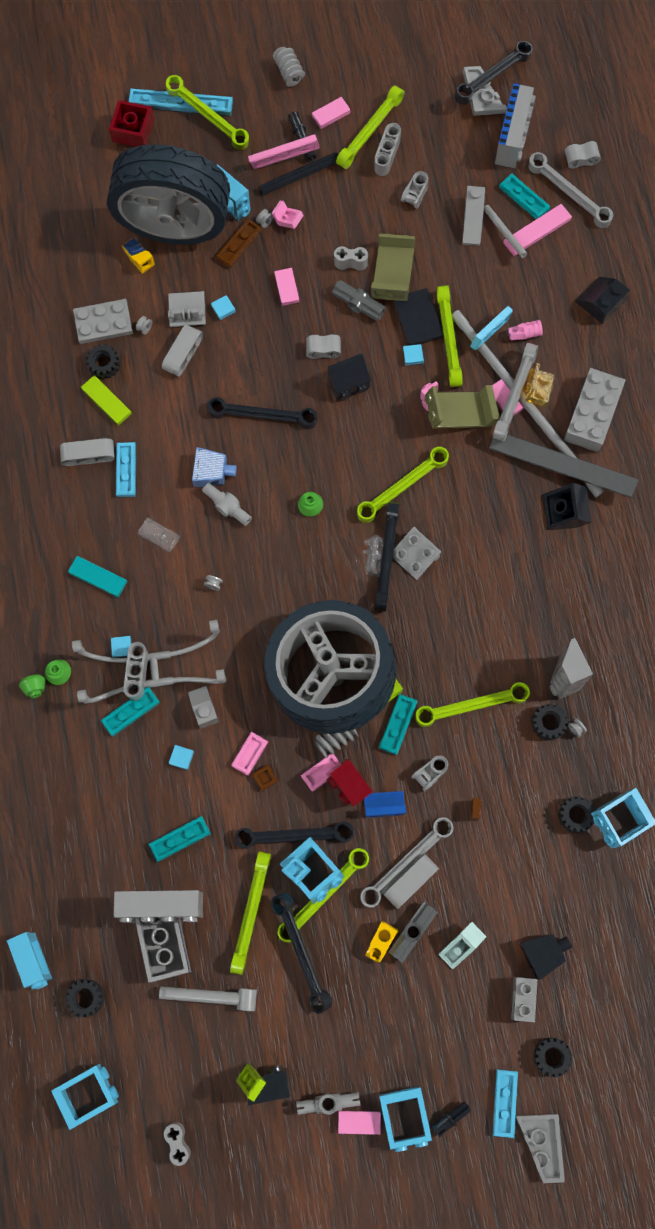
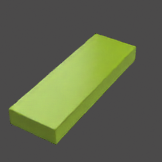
M95 375L81 386L82 390L118 426L132 414Z
M249 1063L246 1064L236 1081L245 1095L253 1102L266 1084L257 1070Z

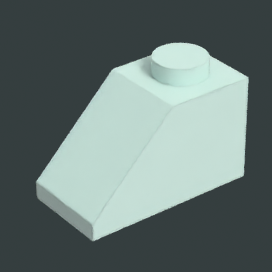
M471 922L438 955L454 969L479 946L486 936Z

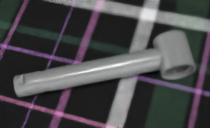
M161 986L159 991V999L237 1005V1010L255 1011L257 990L239 988L237 993Z

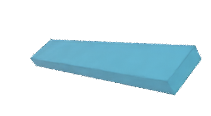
M130 89L128 102L151 106L152 109L199 113L181 97H173L166 91ZM194 94L218 115L231 116L233 97Z

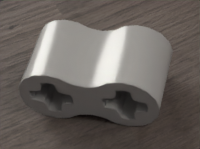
M595 141L581 145L572 144L564 150L568 167L571 169L583 165L592 166L601 160L598 145Z
M343 246L338 247L334 252V264L340 270L354 268L359 271L364 270L368 265V252L362 247L348 249Z
M308 336L306 338V356L311 359L340 357V336Z
M179 1122L169 1124L164 1131V1138L170 1145V1160L176 1166L185 1164L191 1155V1150L184 1141L185 1128ZM173 1127L175 1131L179 1130V1134L176 1136V1138L174 1135H170V1132L173 1130ZM178 1149H180V1152L185 1153V1155L182 1157V1160L180 1157H176L175 1155L178 1152Z

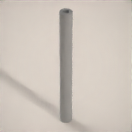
M489 205L484 206L485 213L521 258L526 257L527 252Z

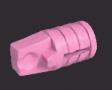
M536 320L508 328V335L511 340H525L542 336L541 322Z

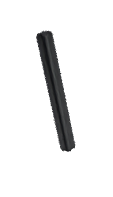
M333 152L259 186L261 193L266 195L335 164L338 153Z

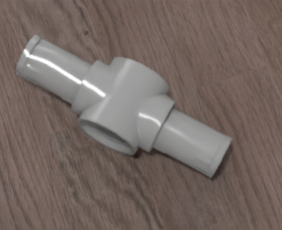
M210 483L205 485L202 491L214 501V504H216L215 508L226 517L229 515L236 518L244 526L250 523L252 517L240 508V502L234 495L229 492L226 494L220 492Z
M359 1092L340 1095V1093H325L322 1096H316L315 1099L296 1101L297 1108L304 1107L297 1110L298 1115L314 1112L330 1115L335 1111H342V1108L360 1106V1099L353 1100L359 1098ZM325 1098L333 1099L335 1105L332 1109L323 1107L322 1102Z

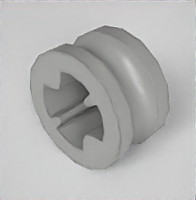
M265 209L259 213L256 222L261 224L263 228H266L272 222L273 215Z
M142 316L137 322L136 330L142 331L144 335L147 334L151 329L152 320H147L145 316Z
M207 575V582H204V586L219 591V585L222 584L223 580Z
M575 718L573 723L568 724V727L576 737L580 738L581 733H586L587 729L579 719Z

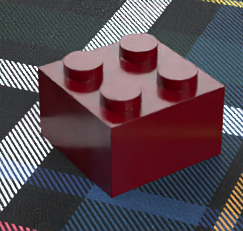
M118 100L109 127L112 142L134 147L147 145L155 120L152 107Z
M349 759L343 760L326 773L328 776L327 782L332 788L338 789L340 792L338 797L344 805L354 807L373 792Z

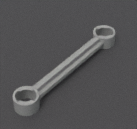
M537 152L531 155L528 168L532 173H542L594 216V224L597 227L606 228L611 224L613 212L610 208L599 207L550 167L547 164V157L543 153ZM540 160L543 162V165L535 166L533 161ZM599 214L607 215L609 220H600Z
M526 344L520 367L500 420L496 424L493 439L505 441L517 403L532 363L536 359L538 345Z
M445 817L437 819L433 824V830L373 887H367L362 891V904L368 908L376 907L383 893L440 839L451 835L453 832L451 820ZM437 822H448L449 829L446 835H441L437 832ZM367 890H374L376 892L377 899L375 904L369 905L366 903L365 894Z

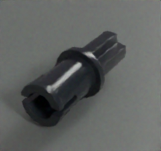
M462 1102L450 1113L448 1111L445 1112L446 1115L433 1124L432 1128L441 1137L453 1126L456 1127L457 1122L471 1111V1108L466 1102Z

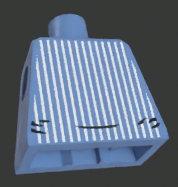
M196 448L192 478L194 487H205L207 483L213 486H222L225 482V476L236 477L237 466L227 465L225 454Z

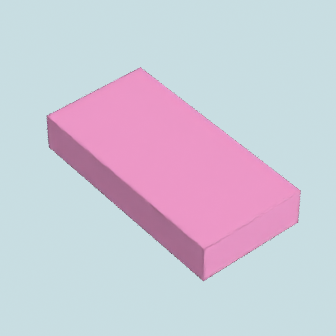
M340 97L312 112V117L322 129L350 114V108L343 98Z
M292 268L274 271L282 306L299 303Z
M501 379L493 384L492 387L496 404L501 412H503L510 389ZM519 401L513 416L523 410V406Z
M251 732L231 766L249 776L267 746L268 741Z
M330 754L328 758L321 760L302 774L301 777L313 792L327 782L328 776L326 773L340 762L334 754Z
M339 1111V1134L380 1135V1111Z

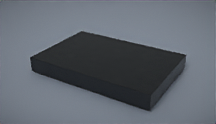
M427 288L408 293V301L393 300L408 346L419 345L444 337Z

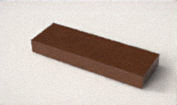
M248 218L216 255V259L231 269L263 231L262 227Z

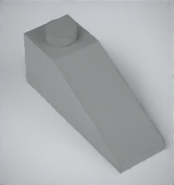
M467 186L462 245L480 246L485 187Z

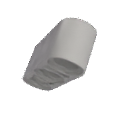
M390 123L386 126L375 155L374 170L379 176H385L389 173L399 147L401 127L397 123Z
M186 324L164 358L162 369L179 377L203 338V332Z
M104 438L63 443L60 445L61 464L64 466H75L113 461L115 459L113 440Z
M134 642L129 646L124 693L132 701L140 700L143 697L148 651L140 642ZM137 649H143V653L140 656H134V652ZM134 668H141L138 675H132ZM132 687H138L136 694H129Z
M424 854L383 895L398 910L439 868Z

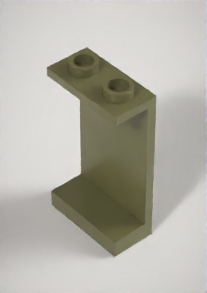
M389 233L379 234L375 276L371 286L373 299L408 301L415 236L392 235Z
M486 385L480 392L437 393L436 386H432L425 394V403L429 411L428 418L432 428L492 427L500 419L492 385Z

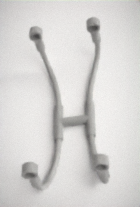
M218 620L209 621L210 630L213 634L195 645L172 652L149 653L148 661H150L152 680L145 681V688L148 686L150 688L170 685L175 682L225 683L224 669L216 670L217 679L199 677L159 678L157 660L193 651L212 641L220 632ZM81 640L72 641L74 653L77 652L88 658L100 661L127 662V658L105 657L86 652ZM124 687L93 698L87 696L86 690L77 691L78 701L85 704L97 702L124 692Z

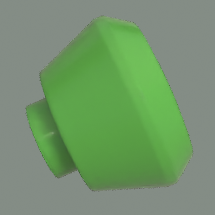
M315 492L304 493L298 500V509L305 516H315L323 508V500Z
M62 659L52 660L45 668L46 679L54 685L64 684L71 676L70 665Z
M38 674L25 677L20 681L19 687L30 698L40 697L45 689V678Z

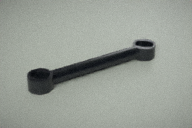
M519 41L513 53L469 84H459L454 95L456 102L462 105L470 103L473 94L518 61H528L533 51L532 45L527 41ZM519 49L525 50L526 52L522 53L519 51ZM459 92H465L467 96H463Z
M219 397L212 398L208 403L209 413L216 419L222 418L225 415L295 422L300 423L305 429L314 428L318 422L317 413L312 408H304L301 412L235 405L227 404ZM217 403L222 404L224 407L218 413L212 409V406ZM305 414H312L315 420L307 423L303 416Z
M388 502L375 611L386 612L400 503Z
M340 822L336 827L252 832L248 828H241L235 834V842L242 849H249L254 844L306 841L309 837L312 840L337 839L339 842L347 843L354 837V828L348 822ZM343 825L349 827L350 831H352L350 838L346 840L337 832L338 828ZM242 832L249 833L252 838V842L247 846L239 841L238 836Z
M285 892L276 895L271 899V908L276 915L282 917L312 994L309 997L310 1008L313 1012L321 1014L332 1007V997L326 990L321 989L291 912L294 908L293 898Z

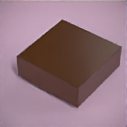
M269 764L252 774L261 792L278 783Z
M473 798L471 820L478 821L481 817V798Z

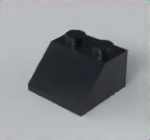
M598 277L575 302L603 324L626 301L630 289L617 279Z
M362 353L328 366V383L336 401L348 399L352 394L357 392L363 393L370 388V377Z
M572 483L543 494L547 530L578 528L592 523L587 487Z
M282 1065L270 1067L269 1072L263 1077L266 1084L254 1102L250 1099L248 1100V1105L291 1097L292 1090L288 1068L283 1069Z

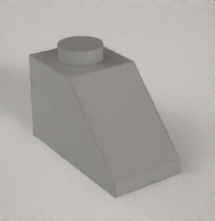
M207 686L188 692L200 728L218 723L219 720Z

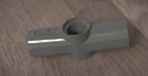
M341 280L334 286L332 295L347 303L351 310L356 313L362 312L375 321L382 318L386 307L371 299L365 290L360 288L356 290Z
M423 902L388 953L403 963L438 912ZM412 926L418 929L419 934L416 938L408 936L407 930L409 927Z

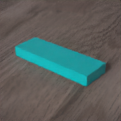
M510 174L499 185L503 192L535 219L540 218L550 210V205L513 174Z
M79 556L75 558L68 571L69 574L118 598L128 582L126 579Z
M148 686L144 689L143 697L140 700L127 701L103 718L101 722L110 735L114 737L160 704V702Z
M399 694L379 749L397 756L418 700Z
M201 816L149 843V846L156 861L160 862L211 835V832Z

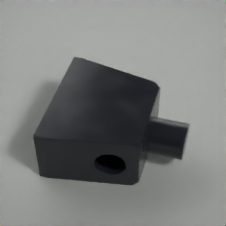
M553 934L519 943L537 980L542 979L564 963L566 959L562 952L572 948L567 936L556 941Z

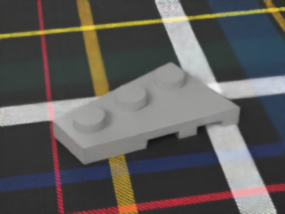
M481 66L464 67L462 71L466 84L471 83L484 73ZM491 82L473 94L470 101L473 116L506 113L507 107L501 103L499 94L494 92L490 86Z
M516 1115L543 1183L565 1182L559 1115Z

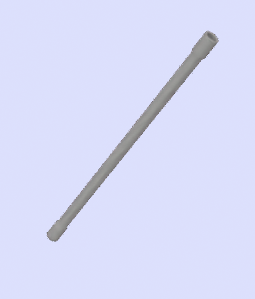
M459 310L455 311L452 314V320L473 342L477 333ZM483 343L478 348L479 352L511 390L514 379L486 344ZM522 390L519 398L520 403L560 453L577 458ZM585 483L595 498L604 492L603 488Z

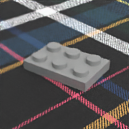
M126 299L73 309L80 344L133 334Z

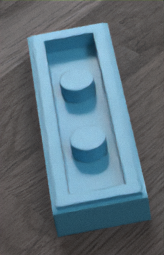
M507 306L475 336L470 347L477 350L508 321L513 309Z
M135 442L117 443V497H136Z
M496 1069L493 1136L514 1138L517 1071Z

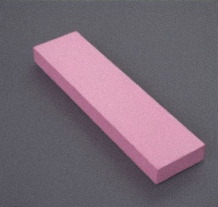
M314 134L250 155L248 158L253 170L319 149L320 147Z
M560 204L514 233L513 236L525 250L569 222L572 216ZM505 239V246L509 249L513 256L517 255V251L513 248L509 241Z

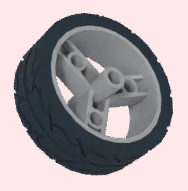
M140 145L125 150L114 160L106 204L108 211L111 212L110 214L119 224L139 236L167 244H198L206 242V240L209 241L222 232L227 215L230 183L227 182V176L217 165H214L212 161L195 152L169 145ZM191 197L192 199L196 200V201L199 202V203H193V204H192V202L189 200V198Z
M318 601L315 604L311 603L300 607L288 615L287 619L285 618L273 632L264 657L266 679L279 706L297 725L318 733H344L347 730L351 731L362 727L374 719L387 705L393 693L397 676L396 660L385 628L366 609L353 603H346V601ZM338 630L359 635L374 648L376 654H336L324 632ZM306 641L318 664L295 695L288 687V668L295 652ZM341 665H350V668L342 669ZM364 665L362 668L357 669L358 666ZM324 674L325 679L320 682L319 679ZM344 680H369L356 695L348 700L336 704L321 705V702L332 686H339Z

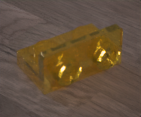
M537 362L535 367L530 369L527 377L530 381L527 382L524 392L527 393L525 401L546 407L549 402L554 375L539 370L540 363Z

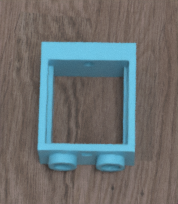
M217 164L227 176V182L230 183L227 212L239 221L242 217H246L251 210L248 189Z
M637 788L625 791L591 813L595 825L601 830L604 841L611 849L624 845L655 825V820ZM624 801L638 826L618 837L605 812Z
M309 837L283 860L280 865L284 868L294 856L304 862L315 851L332 869L333 873L311 892L302 882L298 884L307 897L315 904L322 901L330 889L338 887L342 883L344 876L312 838Z
M25 932L7 940L24 988L37 990L47 986V981L51 980L52 976L36 934Z
M100 1064L51 1091L69 1130L118 1103V1092L114 1086H110L107 1080L109 1074L106 1068L101 1067ZM94 1073L108 1102L78 1118L65 1089Z
M420 1086L379 1095L390 1150L395 1149V1152L407 1150L409 1145L415 1144L416 1147H423L428 1145L427 1141H432ZM417 1098L425 1135L394 1141L387 1104Z

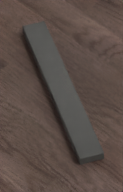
M507 435L505 441L493 439L489 447L492 451L632 498L638 483L636 478Z

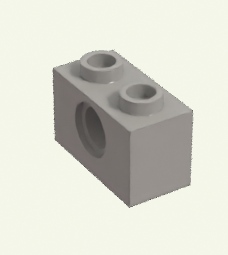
M514 977L511 1020L535 1022L537 979Z

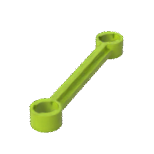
M171 75L167 78L166 90L169 95L181 97L232 139V145L235 149L244 150L248 147L249 134L246 130L235 129L183 86L181 77ZM173 82L179 83V88L171 89L170 84ZM244 136L245 142L237 143L235 137Z
M396 85L391 88L384 103L348 148L342 149L336 160L338 165L344 169L350 167L356 153L394 106L397 107L401 103L405 94L404 90Z
M437 286V301L440 306L450 387H460L463 384L450 307L449 286Z
M435 447L431 451L429 459L373 501L362 502L357 508L358 519L364 523L373 521L376 512L432 469L446 466L449 458L448 451L443 447ZM435 453L444 454V461H434ZM362 508H371L372 516L363 517L361 515Z
M518 682L510 690L434 709L429 706H422L417 710L415 719L421 727H429L434 723V720L510 701L521 704L528 699L530 690L526 684ZM517 687H522L526 691L523 699H516L513 696V691ZM423 710H428L432 713L431 720L428 723H423L419 720Z
M357 848L350 853L349 861L340 869L344 878L338 887L330 889L327 892V896L320 902L314 904L310 900L296 914L294 920L298 930L357 869H363L368 865L369 855L364 849ZM357 851L364 853L365 862L362 866L355 865L353 853ZM283 922L278 928V936L282 941L289 943L291 942L290 939L283 938Z
M259 851L241 930L231 963V973L243 975L265 877L270 864L271 854Z

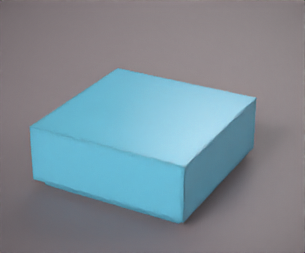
M227 295L211 303V307L219 320L236 312Z
M421 344L403 346L405 366L423 364Z
M130 636L111 638L112 657L128 656V649L131 645Z
M175 745L169 764L188 770L194 751Z
M294 856L281 871L298 885L311 870L298 857Z

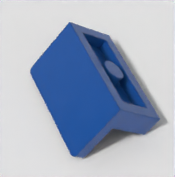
M403 791L371 793L364 798L366 818L406 814Z

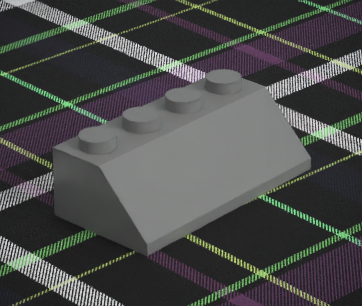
M575 638L571 639L559 657L550 682L551 692L554 696L557 695L559 700L580 691L593 675Z

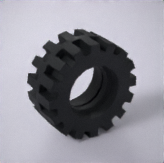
M98 344V347L94 345L92 347L93 350L89 349V354H86V364L91 374L95 375L98 379L100 377L102 379L108 377L109 379L111 375L115 376L120 366L117 351L111 345L108 347L107 344H104V346ZM107 356L110 358V362L106 366L99 367L96 365V361L100 357Z
M551 703L539 707L531 720L534 733H537V736L539 738L542 737L543 740L559 738L566 731L568 725V716L564 713L565 710L559 708V705L555 706ZM547 714L554 715L558 721L557 727L553 730L544 728L542 725L543 716Z
M571 797L559 809L558 817L561 821L560 824L571 833L585 832L594 824L591 813L596 809L592 806V802L588 801L585 797ZM580 807L584 810L585 819L583 822L575 823L570 819L569 811L571 808Z
M78 980L68 988L67 995H65V1003L69 1008L68 1010L78 1017L93 1016L101 1009L104 1003L103 989L93 980ZM83 989L91 991L93 995V1001L88 1007H81L77 1003V995Z
M546 1038L535 1047V1053L533 1054L534 1063L538 1070L546 1076L559 1077L565 1075L570 1070L573 1055L570 1047L564 1041L557 1038ZM550 1048L559 1050L562 1057L559 1065L554 1067L549 1066L544 1058L546 1051Z

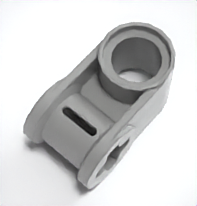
M419 171L413 175L402 194L401 202L406 201L414 205L416 209L420 206L428 189V175L425 172Z
M443 756L434 757L412 775V779H416L420 783L424 792L427 791L447 771V759ZM436 761H442L445 768L439 771L434 768L433 764Z

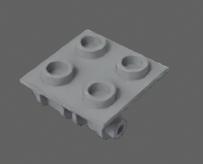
M204 291L168 294L170 327L185 326L186 324L189 326L206 325Z
M413 527L394 549L393 559L418 580L432 562L440 557L441 551L420 531Z

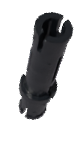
M297 111L291 112L288 118L293 127V134L296 135L298 140L308 137L306 126L302 124L299 113ZM314 150L304 153L306 162H312L317 157Z

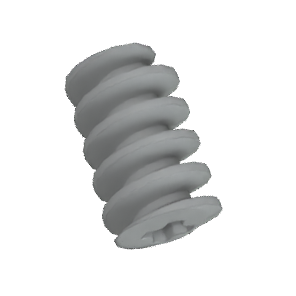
M280 47L274 51L273 59L288 87L297 85L304 78L305 72L302 70L292 48Z
M355 729L347 730L344 733H323V738L320 735H316L317 742L315 743L323 756L328 758L327 751L334 754L333 747L340 750V743L346 746V739L348 738L353 742V734L357 736L358 734Z

